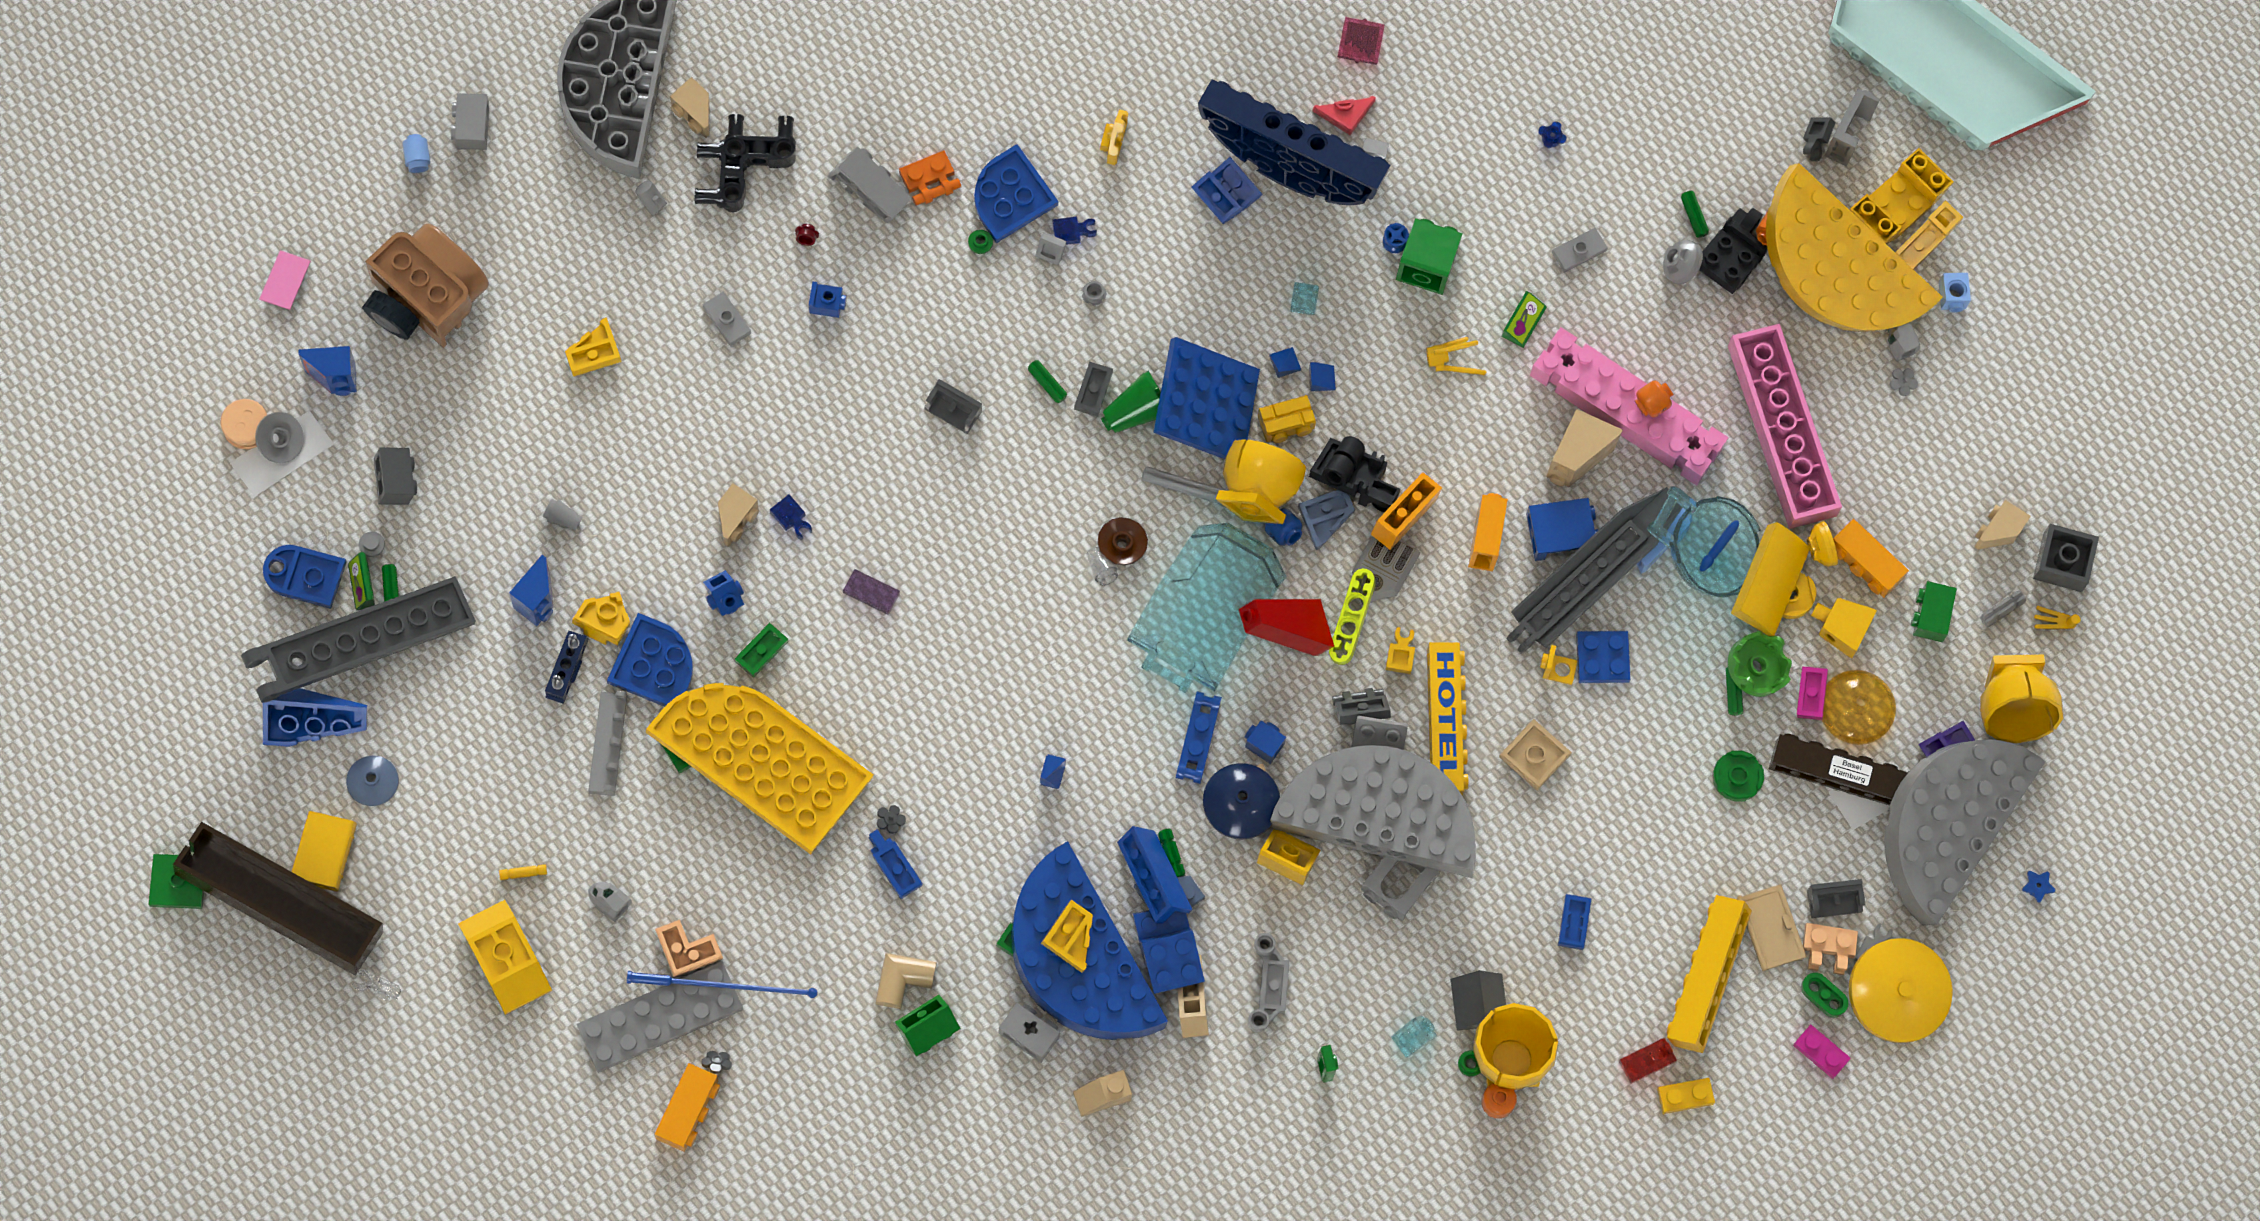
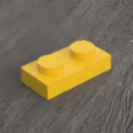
M1710 1078L1657 1088L1663 1114L1715 1104Z

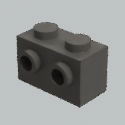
M379 447L374 456L378 503L381 505H409L413 496L417 494V482L413 480L412 475L415 462L414 458L410 457V449Z

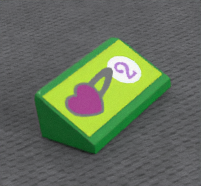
M1526 291L1504 328L1501 337L1524 348L1547 306L1532 293Z
M360 552L348 563L355 609L358 611L375 605L366 554Z

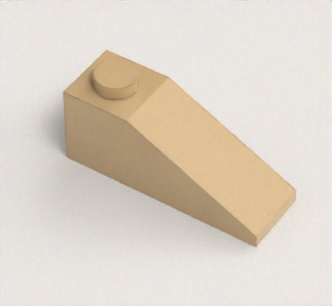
M1199 955V959H1200V963H1201V967H1202V971H1203L1202 957H1201V955ZM1204 982L1178 988L1179 1016L1183 1038L1209 1035Z

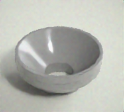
M1682 240L1670 246L1664 253V274L1675 284H1684L1690 281L1697 274L1702 264L1703 253L1701 247L1690 240ZM1678 252V256H1677L1676 260H1675L1674 262H1672L1674 256H1675L1676 253Z

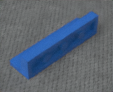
M1132 826L1117 843L1155 923L1163 924L1175 911L1189 914L1192 911V907L1156 832Z

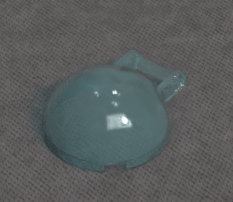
M1671 486L1667 492L1668 498L1655 521L1650 522L1648 525V532L1671 550L1674 568L1688 586L1701 594L1711 597L1724 598L1738 595L1760 544L1757 532H1760L1761 529L1754 516L1745 506L1733 499L1717 496L1696 502L1681 489ZM1678 503L1685 509V512L1677 521L1671 534L1663 526L1675 504ZM1738 520L1739 527L1717 558L1714 559L1712 566L1706 571L1701 572L1699 569L1704 556L1708 555L1728 525Z

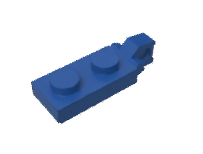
M878 829L869 834V839L874 846L870 850L873 858L900 899L923 886V883L895 841L893 842L891 838L884 840Z

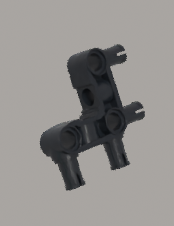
M730 114L728 116V135H726L724 140L720 141V143L697 142V158H719V161H721L720 187L717 189L695 188L694 203L717 204V207L724 208L732 213L741 210L746 196L744 171L747 170V167L757 165L769 166V168H788L795 163L794 118L787 116V124L785 125V116L778 117L777 137L743 136L744 116L737 114V123L735 124V114ZM733 148L741 150L737 154L729 153ZM782 150H788L790 152V154L786 156H782L778 153ZM734 194L738 198L731 201L727 199V196Z

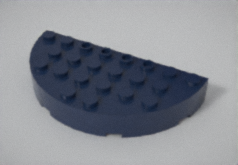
M1211 79L1198 102V109L1202 119L1208 120L1210 123L1208 129L1231 153L1244 163L1247 159L1258 167L1256 171L1265 177L1314 199L1315 195L1325 197V202L1338 205L1364 204L1367 199L1372 200L1390 170L1391 165L1384 158L1379 156L1373 157L1359 146L1348 145L1340 137L1321 132L1317 126L1313 124L1307 125L1290 113L1284 114L1267 102L1261 103L1247 92L1240 93L1232 89L1224 81L1217 82Z

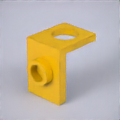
M1551 645L1548 654L1543 653L1540 664V668L1544 669L1542 678L1572 685L1577 660L1555 655L1556 646ZM1564 663L1568 665L1570 673L1564 677L1559 676L1555 672L1557 664Z

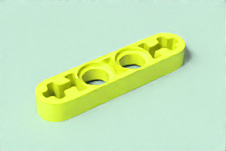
M1362 568L1354 572L1332 638L1334 647L1329 649V654L1333 662L1338 665H1345L1351 661L1373 595L1376 580L1373 573L1368 569ZM1364 575H1367L1370 583H1365L1362 591L1364 594L1367 593L1366 596L1359 593L1361 585L1358 578L1363 579ZM1355 598L1363 601V607L1359 611H1353L1349 608V603ZM1347 622H1352L1356 626L1355 632L1351 635L1342 633V626ZM1339 637L1345 641H1352L1351 644L1345 643L1344 649L1347 655H1342L1341 658H1338L1337 653H1335V650H1340L1343 644L1341 640H1338Z

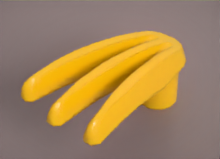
M2037 606L2036 610L2053 617L2034 615L2035 619L2056 624H2036L2034 628L2053 630L2073 629L2080 623L2081 619L2077 614L2070 616Z

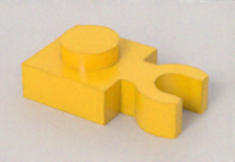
M1397 627L1394 634L1397 644L1390 643L1385 670L1411 674L1415 647L1408 645L1413 641L1414 630H1410L1409 637L1403 638L1400 636L1401 627Z

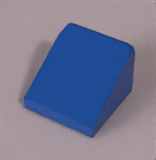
M1310 362V391L1336 390L1334 365Z

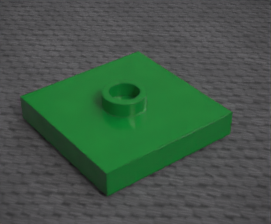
M153 854L148 903L150 907L202 909L204 891L174 874L173 863L179 855Z

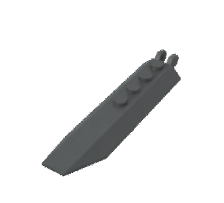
M1666 487L1621 509L1511 611L1520 625L1506 639L1509 642H1513L1526 630L1531 636L1520 644L1518 651L1521 654L1527 651L1535 641L1547 648L1658 545L1684 507V504Z

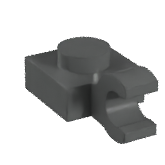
M1811 117L1803 137L1807 142L1803 148V154L1811 155L1810 161H1820L1822 157L1821 144H1828L1836 123L1831 117Z

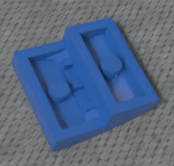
M1231 157L1225 160L1212 173L1209 171L1191 186L1222 224L1237 216L1263 195Z

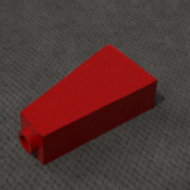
M1254 599L1239 608L1243 627L1247 634L1313 656H1319L1334 647L1321 599Z

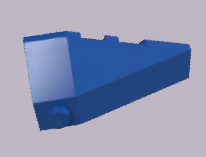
M302 688L280 695L270 702L263 703V745L290 747L297 745L298 742L307 740L313 742L320 740L321 737L331 735L342 736L367 730V705Z

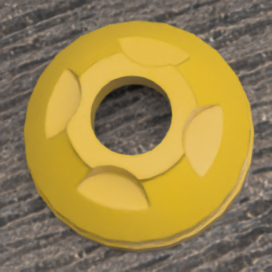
M1821 521L1813 526L1810 536L1806 539L1813 561L1816 560L1827 567L1838 565V556L1832 534L1826 522Z

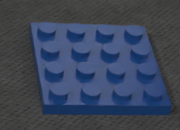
M1178 337L1172 338L1170 340L1153 433L1225 459L1235 440H1248L1260 369Z

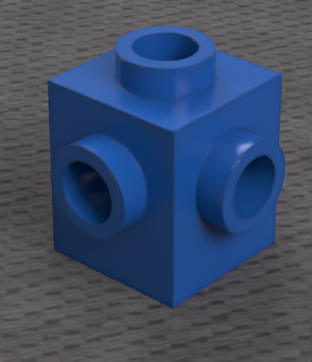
M726 570L703 582L709 594L705 597L711 610L716 609L721 616L732 614L739 607L745 605L741 598L744 591L737 580L734 582Z

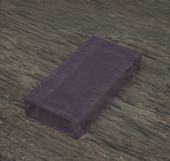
M854 569L843 589L844 594L889 615L900 595L899 590Z

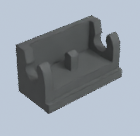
M938 379L927 397V404L924 407L926 411L966 434L969 433L982 413V403Z
M1862 879L1811 885L1807 890L1811 918L1862 913L1863 906H1865Z

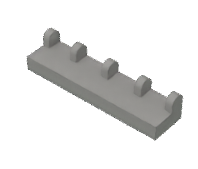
M616 691V693L601 692L588 789L589 794L615 796L627 694L624 691Z

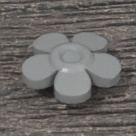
M1897 368L1892 372L1894 379L1890 381V387L1893 390L1899 389L1901 396L1909 395L1910 389L1914 390L1918 387L1917 380L1911 379L1914 376L1913 370L1907 368L1902 371Z

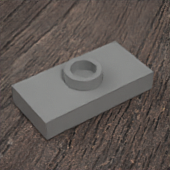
M1593 228L1554 248L1552 254L1565 273L1606 252L1608 247L1597 229Z
M724 291L702 304L704 310L730 347L751 334V329Z

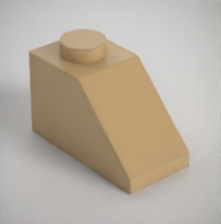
M1124 1070L1100 1077L1073 1091L1081 1117L1129 1102L1132 1099V1092Z

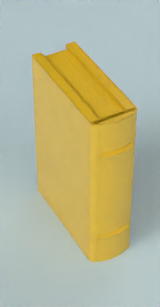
M309 811L292 872L319 888L338 892L351 844L355 838L354 833L357 823L352 820Z

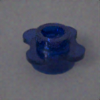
M1555 121L1552 125L1539 128L1538 133L1542 136V142L1546 148L1556 147L1566 142L1567 137L1562 133V125L1559 122Z

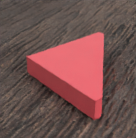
M1376 97L1343 100L1321 106L1315 105L1312 111L1351 135L1375 102Z

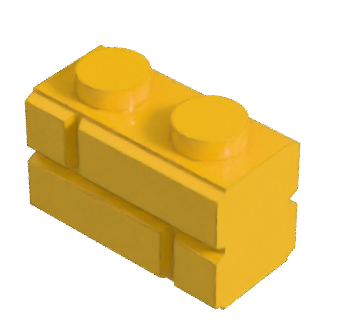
M1307 395L1265 406L1258 410V419L1266 442L1281 443L1286 441L1288 436L1295 434L1298 437L1306 436L1315 429L1316 419Z

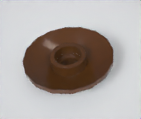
M1119 517L1111 519L1102 526L1098 534L1097 544L1100 553L1106 560L1125 566L1133 564L1143 557L1147 550L1148 538L1146 531L1138 522L1130 518ZM1124 542L1126 547L1121 548L1117 543Z

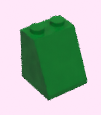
M1415 218L1400 260L1396 280L1443 295L1463 233L1450 226L1441 227L1435 225L1434 222L1428 219L1419 220Z

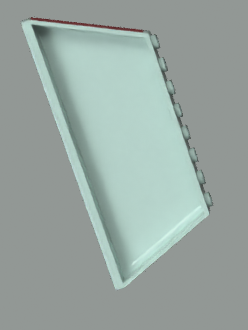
M1836 0L1829 28L1831 42L1838 47L1844 48L1854 60L1865 64L1872 74L1886 80L1892 89L1900 91L1907 96V99L1913 105L1920 106L1927 112L1930 118L1941 122L1951 134L1958 135L1973 150H1984L2086 105L2096 92L1976 0Z

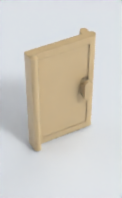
M1781 884L1737 897V900L1745 901L1752 910L1746 927L1762 971L1797 960L1800 961L1807 957Z

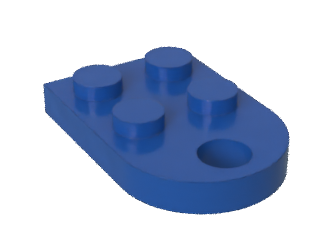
M283 545L274 549L266 557L263 565V576L268 587L278 595L331 609L347 561L341 557L300 546ZM274 562H281L284 564V568L279 573H273L270 571L271 565Z

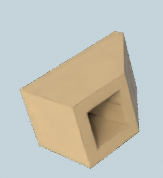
M690 77L670 96V108L677 117L681 118L683 116L689 122L688 125L694 133H701L707 138L710 132L709 93Z
M734 483L731 484L718 501L724 544L729 547L733 541L737 542L744 532L743 527L748 521L751 523L759 513L758 500Z
M2007 500L2003 502L2001 507L1995 505L1988 518L1992 519L1988 526L1983 524L1975 535L1979 540L1974 547L1979 550L2013 544L2031 516Z

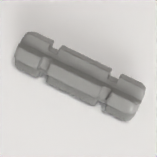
M2016 591L2010 598L2007 597L1992 607L1991 610L1983 613L1980 617L1981 621L1986 627H1990L1997 620L2014 611L2016 607L2018 608L2026 602V597L2021 591Z

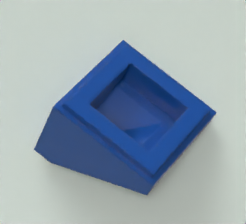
M1293 347L1269 354L1277 378L1301 371Z

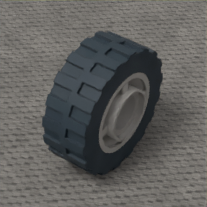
M374 290L362 306L364 312L375 323L404 340H408L420 324L419 319L414 313L381 291Z

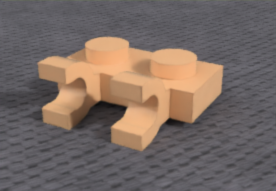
M1806 923L1803 948L1804 951H1810L1808 969L1819 970V966L1822 965L1823 953L1835 955L1833 974L1844 975L1848 968V958L1854 959L1856 955L1858 931Z

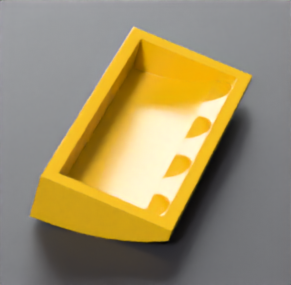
M1776 522L1767 525L1731 614L1764 634L1775 636L1809 553V546L1780 523Z

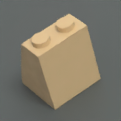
M1576 409L1552 459L1546 477L1555 485L1570 487L1615 450L1622 429Z

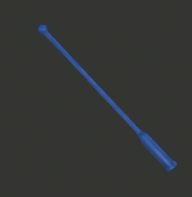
M632 971L627 973V984L640 983L664 986L683 984L808 995L810 998H815L818 994L815 988L803 990L675 979L670 975L636 973Z

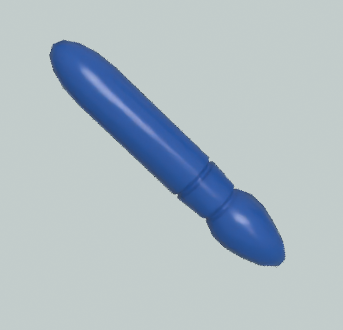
M1738 520L1728 525L1708 555L1704 556L1699 569L1701 572L1706 571L1712 566L1714 559L1717 558L1739 527Z

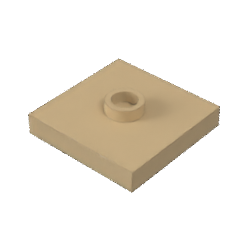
M1533 719L1499 755V758L1538 791L1571 756L1572 752Z

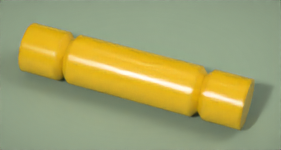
M543 864L499 870L500 880L547 875V866Z

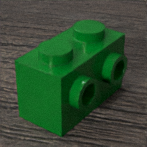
M1927 581L1923 588L1918 589L1915 601L1919 603L1918 612L1914 611L1911 620V626L1914 627L1913 636L1943 643L1948 635L1957 588Z
M939 994L895 1021L903 1040L916 1057L929 1051L931 1047L951 1037L953 1033L961 1029L949 1005Z

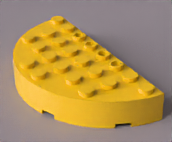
M1800 163L1788 167L1774 190L1772 203L1768 209L1766 241L1771 265L1776 270L1780 279L1779 282L1798 307L1824 324H1829L1842 330L1869 332L1890 329L1909 323L1925 314L1943 298Z

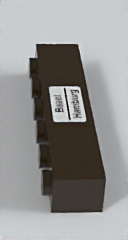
M1793 734L1779 735L1768 768L1769 770L1889 806L1900 783L1908 774V772L1898 770V767L1893 764H1878L1866 756L1855 757L1848 755L1849 753L1843 749L1835 748L1832 750L1825 748L1820 742L1809 741L1808 743L1799 740V737Z

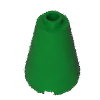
M1149 370L1145 373L1143 372L1102 411L1104 417L1101 420L1108 431L1113 429L1115 433L1156 420L1161 391Z

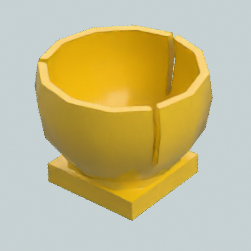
M1235 440L1225 457L1223 476L1228 491L1219 490L1216 500L1243 521L1283 524L1286 514L1279 510V508L1292 500L1304 481L1306 466L1299 458L1273 445L1254 440Z
M2044 654L1995 655L1992 657L1985 683V691L1980 696V712L1986 733L1996 740L2011 743L2038 740L2054 732L2053 729L2056 730L2062 722L2063 704L2059 689L2054 681L2042 674L2045 665Z
M1516 1003L1494 1008L1493 1011L1491 1010L1478 1025L1473 1051L1481 1073L1486 1076V1086L1488 1087L1494 1083L1498 1087L1514 1090L1526 1087H1539L1541 1079L1555 1065L1558 1051L1557 1035L1551 1021L1535 1007Z

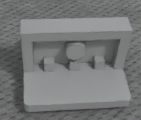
M1357 716L1351 747L1376 745L1404 750L1408 724Z

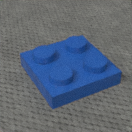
M1577 631L1578 683L1630 682L1628 631Z

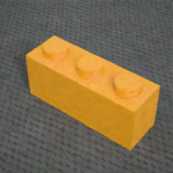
M1422 472L1376 521L1371 535L1391 550L1436 502L1442 487Z
M1854 518L1833 538L1838 559H1843L1855 576L1862 577L1868 583L1870 590L1877 595L1880 594L1883 598L1905 578L1909 571Z
M688 1063L654 1134L656 1140L685 1152L687 1146H693L698 1132H695V1129L699 1122L703 1123L709 1112V1108H706L710 1098L715 1099L720 1089V1085L717 1084V1075Z

